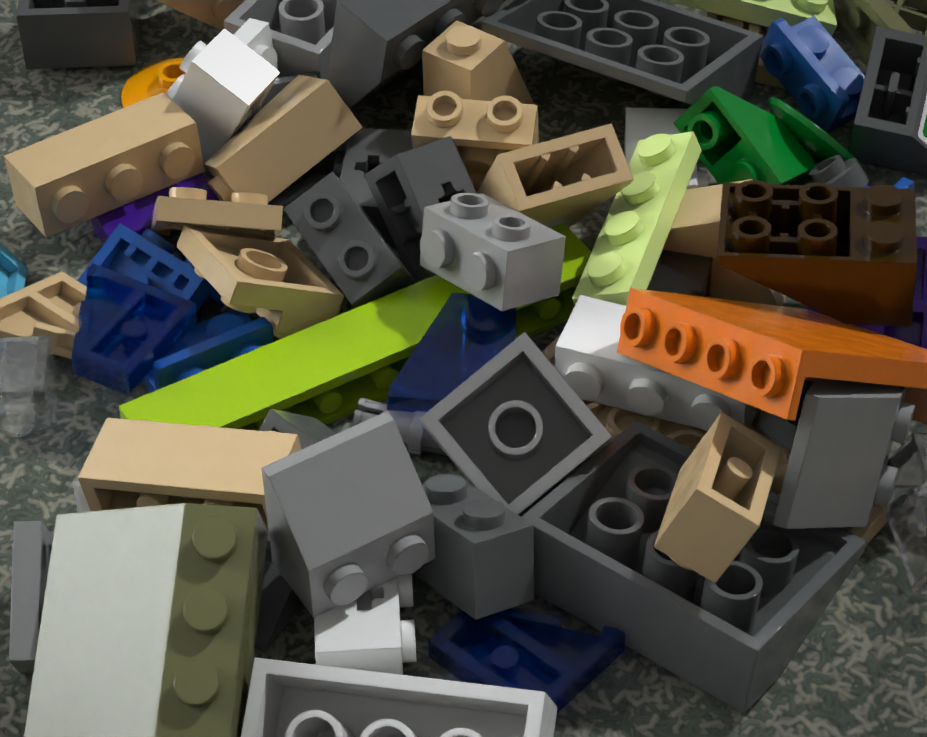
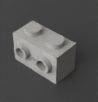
M458 193L451 197V201L424 207L423 229L420 240V266L498 310L505 311L559 295L566 236L483 193Z

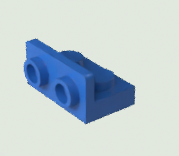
M815 16L792 27L783 18L772 22L762 42L759 57L762 59L767 71L776 77L796 100L801 112L826 133L854 120L865 75Z
M119 223L77 280L153 328V333L160 338L185 329L206 299L220 308L225 305L220 299L221 295L207 280L195 273V267L187 258L183 262L172 255L176 249L163 237L148 228L140 236Z
M232 309L131 350L129 352L131 366L151 393L274 342L273 327L265 317L252 321L247 313Z

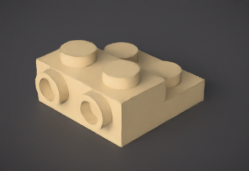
M439 91L432 96L418 95L411 132L412 147L414 149L451 136L460 157L465 162L469 178L477 193L498 154L539 143L538 105L522 104L518 99L506 95L496 97L492 101L462 99L451 91Z
M184 224L176 247L193 264L195 273L207 280L221 295V301L226 306L244 313L256 312L260 318L265 317L273 327L274 336L282 339L340 315L344 294L289 239Z

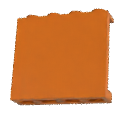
M630 288L626 310L620 323V338L617 353L783 419L793 421L796 420L804 379L814 382L816 378L907 387L904 401L916 405L913 420L927 425V349L853 324H844L832 317L808 309Z

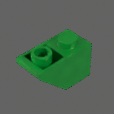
M718 86L709 88L673 123L680 133L694 132L702 149L699 158L718 184L752 179L768 184L797 185L816 166V163L781 118Z

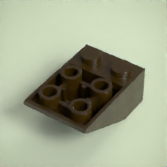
M749 180L741 183H723L717 264L844 324L912 327L917 270L915 189H898L890 185H875L869 188L834 187L820 182L806 185H777L758 180Z

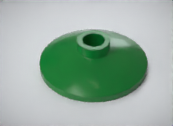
M772 96L766 102L770 113L785 122L815 163H820L835 155H840L843 161L855 158L835 139L788 104Z

